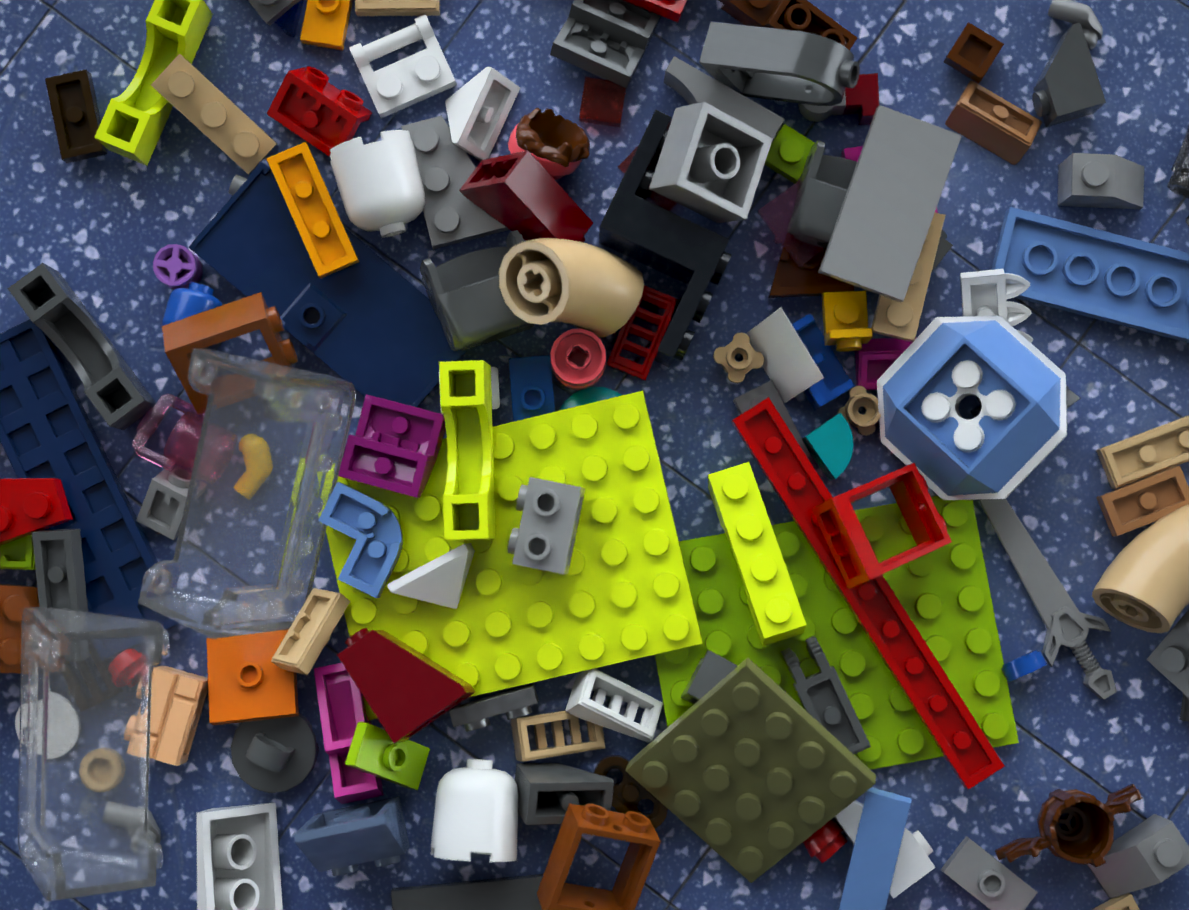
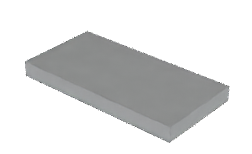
M879 105L873 116L818 273L898 302L904 301L962 135Z

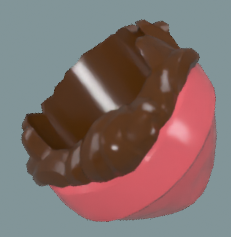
M535 108L532 112L524 115L511 132L508 141V148L511 154L529 151L554 180L573 173L580 165L582 159H587L590 155V141L584 129L576 123L564 119L561 115L556 116L553 110L546 108L544 112H541L539 108Z

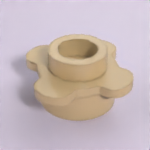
M736 333L733 336L732 342L725 347L716 348L713 354L714 361L722 365L723 369L728 373V379L733 383L742 382L745 374L752 369L761 368L764 363L763 354L753 349L749 343L750 338L745 333ZM736 354L742 355L743 360L741 362L735 360Z
M855 386L849 391L850 398L846 405L840 407L837 414L841 412L848 423L858 428V432L861 435H870L875 431V423L881 417L878 409V398L867 393L865 387ZM860 407H864L866 409V413L864 415H861L858 412V409Z

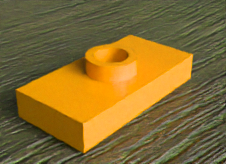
M307 0L300 37L302 44L343 51L353 0Z

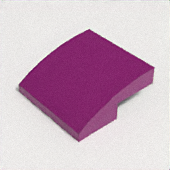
M366 394L356 434L348 435L338 476L420 498L435 465L446 432L443 414Z

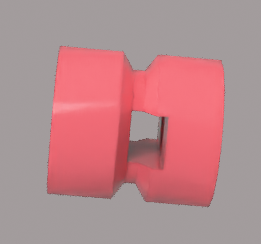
M570 329L562 333L553 343L550 351L552 371L556 379L564 387L572 390L587 389L594 386L602 378L606 368V349L601 339L593 332L585 329Z

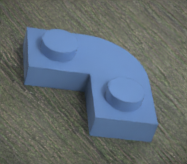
M337 482L318 521L356 539L338 580L374 598H380L401 554L403 535L400 523L395 514L385 504L341 482Z

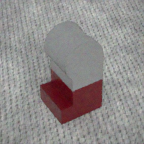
M878 73L859 74L856 86L854 88L846 87L843 100L838 105L815 106L798 103L799 112L805 119L813 122L823 121L830 115L858 114L859 125H871L876 108L879 106Z

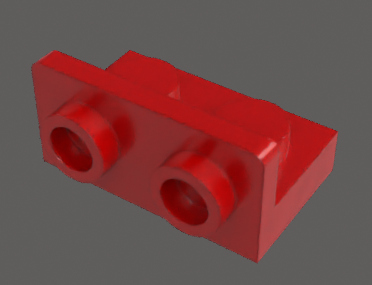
M307 66L287 72L267 115L330 157V150L343 142L351 140L360 123L368 121L372 112L363 106L364 101L358 95L348 90L340 91L328 82L329 77L319 69Z

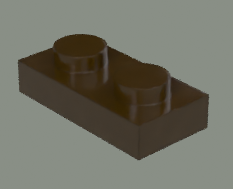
M85 69L45 78L62 160L66 163L107 155V148L94 138L101 119L91 73Z

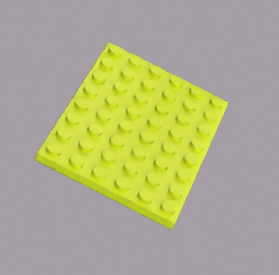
M643 391L493 426L496 539L444 540L443 494L446 488L448 469L447 438L443 439L435 465L420 498L339 477L341 463L312 470L321 512H323L336 483L341 482L385 504L395 514L402 529L403 544L399 559L380 598H374L338 580L356 539L325 525L339 593L350 600L344 611L349 637L364 628H367L369 632L371 630H384L469 683L475 690V693L469 697L703 644ZM529 477L585 488L568 574H559L512 564L514 554L508 553V543L512 528L520 527L523 511L516 510L517 498L521 485L528 486ZM471 543L475 552L457 609L390 593L387 584L462 544ZM363 696L368 720L377 719Z

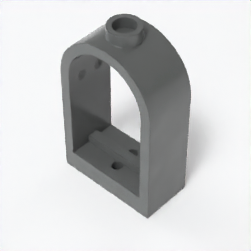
M710 22L699 63L717 81L745 97L815 106H834L840 104L846 87L854 88L860 73L859 63L854 61L852 52L829 38L803 31Z

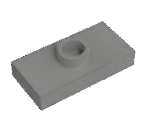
M967 836L940 869L990 910H1025L1038 893Z

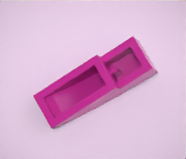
M342 663L314 668L325 752L329 755L335 799L341 804L383 796L381 778L345 765L357 723L365 722L371 724V721L367 718L362 693Z

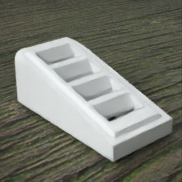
M594 668L578 674L565 711L580 719L649 743L653 740L663 702ZM594 691L592 700H590L591 692ZM606 696L611 697L608 708L603 706ZM623 701L627 703L624 716L619 714ZM638 707L644 709L640 724L634 722Z

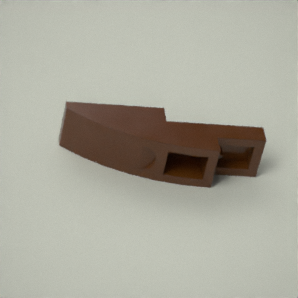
M719 0L723 3L721 9L743 25L813 33L836 41L849 50L857 40L856 36L807 0Z

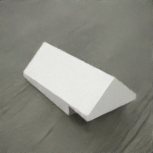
M276 803L211 808L197 813V910H283Z

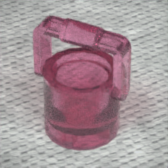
M164 394L159 398L154 408L150 407L137 426L136 430L138 433L134 437L132 445L136 455L168 471H173L175 467H178L212 483L220 476L234 450L237 435L207 420L206 412L198 415L192 404L172 394ZM171 406L185 414L174 426L162 456L144 447V444L148 438L152 437L163 420L165 411Z

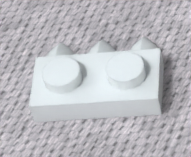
M1004 269L960 273L963 316H1001L1011 326H1015L1032 314L1028 307L1017 302L1007 301V299L1022 294L1030 287V282L1025 278L1005 273ZM1017 330L1030 343L1033 342V338L1031 336H1029L1023 331Z

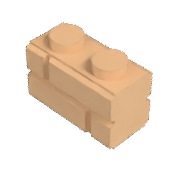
M163 665L154 667L152 673L147 672L139 689V697L144 698L140 715H133L126 733V738L132 740L129 752L174 766L186 763L208 693V678Z

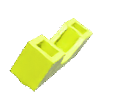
M154 0L145 20L147 29L146 44L138 70L127 89L118 97L111 98L94 137L109 151L148 166L173 108V105L154 89L151 84L179 54L192 64L213 16L204 0Z
M484 360L439 362L440 406L445 420L448 450L447 481L443 494L444 540L496 539L491 365Z
M746 462L709 474L708 490L721 527L726 533L745 588L748 606L762 647L803 634L807 624L750 463Z

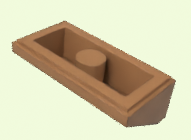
M972 80L967 84L946 120V125L1013 165L1018 164L1030 148L1042 124L1041 120Z

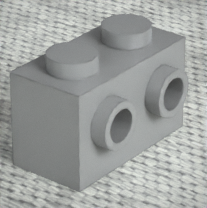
M529 477L528 486L521 485L516 510L523 511L520 527L512 528L508 543V553L514 554L512 564L559 574L569 573L585 488Z

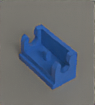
M808 314L793 323L792 326L824 376L822 380L803 391L815 411L855 387V384L845 372L831 347L825 346L822 332L815 323L816 321L812 314Z

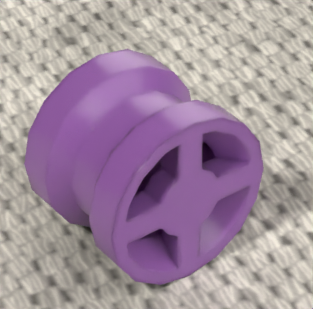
M178 244L167 245L157 252L153 261V271L156 277L171 289L188 288L190 282L199 283L203 274L202 263L185 246ZM183 270H187L184 271L181 275H179V278H177L179 273H181Z

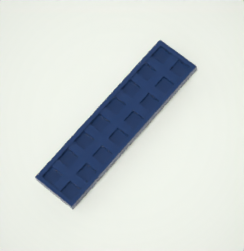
M30 319L0 333V442L17 478L61 479L73 520L45 530L80 528L90 630L104 660L111 659L185 622L186 619L140 523L136 521L137 517L51 339Z

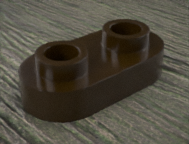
M608 755L602 758L594 769L595 774L606 776L611 769H619L623 773L622 780L614 784L612 806L619 813L626 814L628 811L641 813L650 818L654 828L660 826L667 816L668 808L626 772L629 760L621 755ZM650 799L654 803L652 811L649 813L640 812L637 808L639 801Z

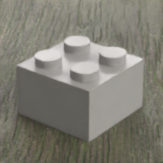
M704 101L678 107L675 109L649 189L716 223L747 220L773 138Z

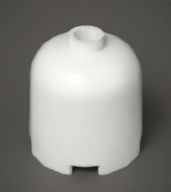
M406 130L380 132L382 141L363 145L362 137H357L343 142L330 150V163L349 220L359 229L380 231L382 238L406 232L405 224L415 220L423 211L425 205V193L413 141L409 131Z
M467 759L466 767L450 770L439 781L431 840V855H434L435 858L470 861L471 852L490 855V862L517 860L518 787L513 777L507 772L492 769L493 760Z

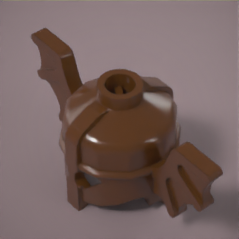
M1130 784L1108 795V800L1104 804L1097 800L1094 795L1077 789L1067 791L1057 789L1049 793V798L1041 806L1037 818L1040 836L1035 838H1019L996 849L995 853L999 860L1007 858L1009 862H1013L1024 855L1037 857L1043 849L1048 848L1054 856L1061 859L1099 867L1106 863L1104 857L1110 851L1114 840V815L1130 812L1132 810L1130 807L1131 803L1142 799L1141 793L1134 784ZM1068 813L1065 819L1059 818L1062 814ZM1059 823L1065 824L1066 828H1061Z

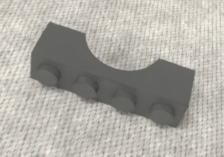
M41 263L7 288L30 320L54 342L68 359L83 383L84 393L110 427L125 430L157 406L152 396L59 271Z

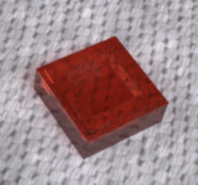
M585 77L579 121L620 127L626 88L608 80Z

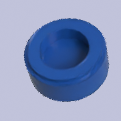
M1034 650L1004 664L1001 669L1007 682H1011L1044 667L1047 663L1041 651Z

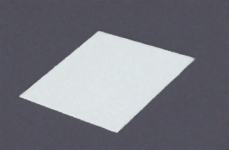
M782 307L746 333L750 338L749 343L753 349L763 354L764 363L762 367L769 379L773 381L784 403L824 378Z

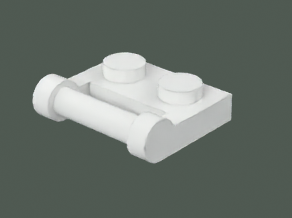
M426 14L415 18L414 24L362 46L361 43L349 47L381 119L457 86ZM418 40H423L426 49L373 72L369 62Z

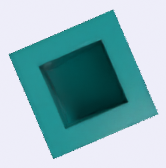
M840 412L802 438L809 453L829 481L836 479L844 472L853 453L852 431Z

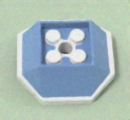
M1001 316L936 317L877 380L878 409L881 414L879 419L881 442L906 466L915 463L919 473L926 480L928 487L942 500L1006 499L1067 436L1066 374ZM966 396H977L982 405L979 415L973 419H963L959 413V403Z

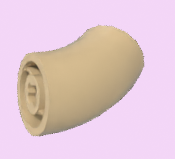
M539 238L514 245L504 255L499 269V287L505 303L514 315L532 324L567 323L579 329L591 331L597 337L602 338L615 333L626 324L641 300L644 287L642 273L619 256L588 243L560 238Z
M1189 504L1162 517L1138 534L1120 551L1108 566L1092 593L1095 603L1106 613L1127 625L1143 631L1161 634L1170 630L1176 618L1189 604Z

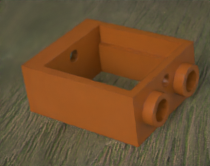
M261 292L162 326L165 353L198 415L295 382L292 364L298 362L295 348L290 338L282 339L279 332L284 331L279 312L276 306L268 308ZM260 329L272 357L207 378L194 351Z
M569 803L536 893L542 910H635L661 842L650 818L634 811H628L626 814L608 811L597 804L581 806ZM582 834L630 842L612 891L565 883Z

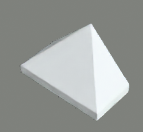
M486 67L445 100L452 143L480 161L488 159L520 87L494 68Z
M471 543L462 544L387 584L390 593L457 609L475 550Z

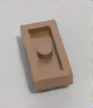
M1175 466L1096 498L1113 537L1155 522L1178 508L1189 504V486L1181 467Z

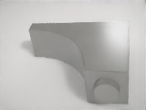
M675 56L665 71L664 83L679 93L689 105L704 101L773 138L772 142L774 141L784 118Z

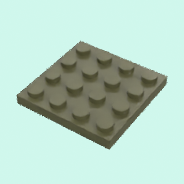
M748 657L628 762L626 768L627 773L750 883L754 882L874 786L876 781V774Z

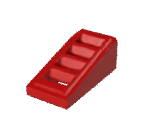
M644 285L641 300L635 312L626 324L621 327L607 366L646 381L657 350L677 306L678 299ZM642 301L664 309L663 316L641 308ZM635 317L657 325L656 333L633 324ZM631 333L652 342L650 348L648 349L626 340L628 334ZM622 349L645 357L643 365L620 356Z

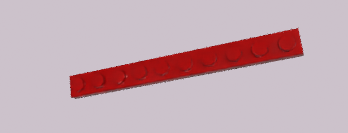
M766 398L733 419L731 423L964 788L969 790L1005 767L884 576L880 575L848 589L812 512V508L833 497L770 398Z

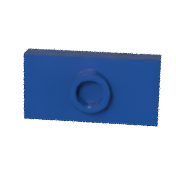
M551 356L508 358L513 422L555 412Z

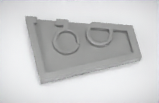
M442 116L401 126L402 130L409 131L413 141L425 193L423 213L433 249L510 230L459 191L476 167L467 153L452 143L450 128Z

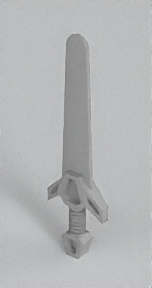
M1006 499L980 500L984 512L1047 628L1042 654L1049 666H1053L1061 645L1070 647L1074 656L1077 657L1076 659L1079 661L1078 663L1081 665V668H1084L1083 671L1086 672L1083 684L1098 698L1103 700L1115 694L1117 691L1112 671L1101 668L1085 641L1089 628L1111 632L1105 620L1081 613Z

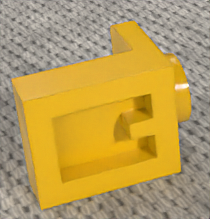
M866 291L823 293L822 311L825 346L836 345V351L839 352L861 350L862 344H867L873 337L872 328H868Z

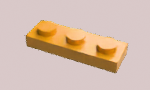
M307 142L266 158L318 277L321 279L358 263L359 259Z

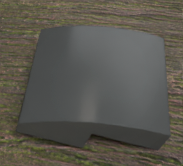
M574 0L569 17L553 42L550 55L627 89L656 30L661 15L625 0Z

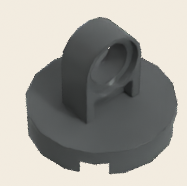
M299 713V716L241 722L235 730L231 743L232 764L239 777L253 789L267 793L284 792L303 782L315 767L319 753L316 735L312 730L313 726L310 721Z

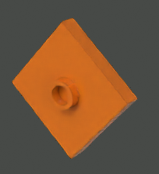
M289 629L206 638L210 724L221 725L299 716L297 673L280 669L271 662L272 657Z

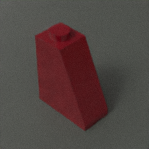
M529 151L482 160L459 190L467 199L511 231L518 230L525 241L539 238H560L585 242L584 236L593 224L591 219Z
M367 628L356 632L345 641L347 648L337 654L394 744L405 742L475 693V690L469 683L384 630H371L369 632Z

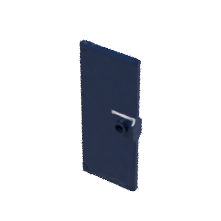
M266 158L258 163V166L252 171L243 185L195 238L189 248L246 297L261 292L268 308L276 306L284 329L364 397L367 394L418 408L439 384V362L458 361L468 350L453 351L429 298L346 228L345 230L359 262L320 279Z

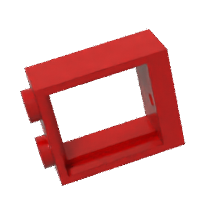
M915 463L835 496L812 508V512L848 589L952 542L947 532L946 522L938 513L928 492L927 482L919 473ZM889 487L917 546L879 563L851 503Z

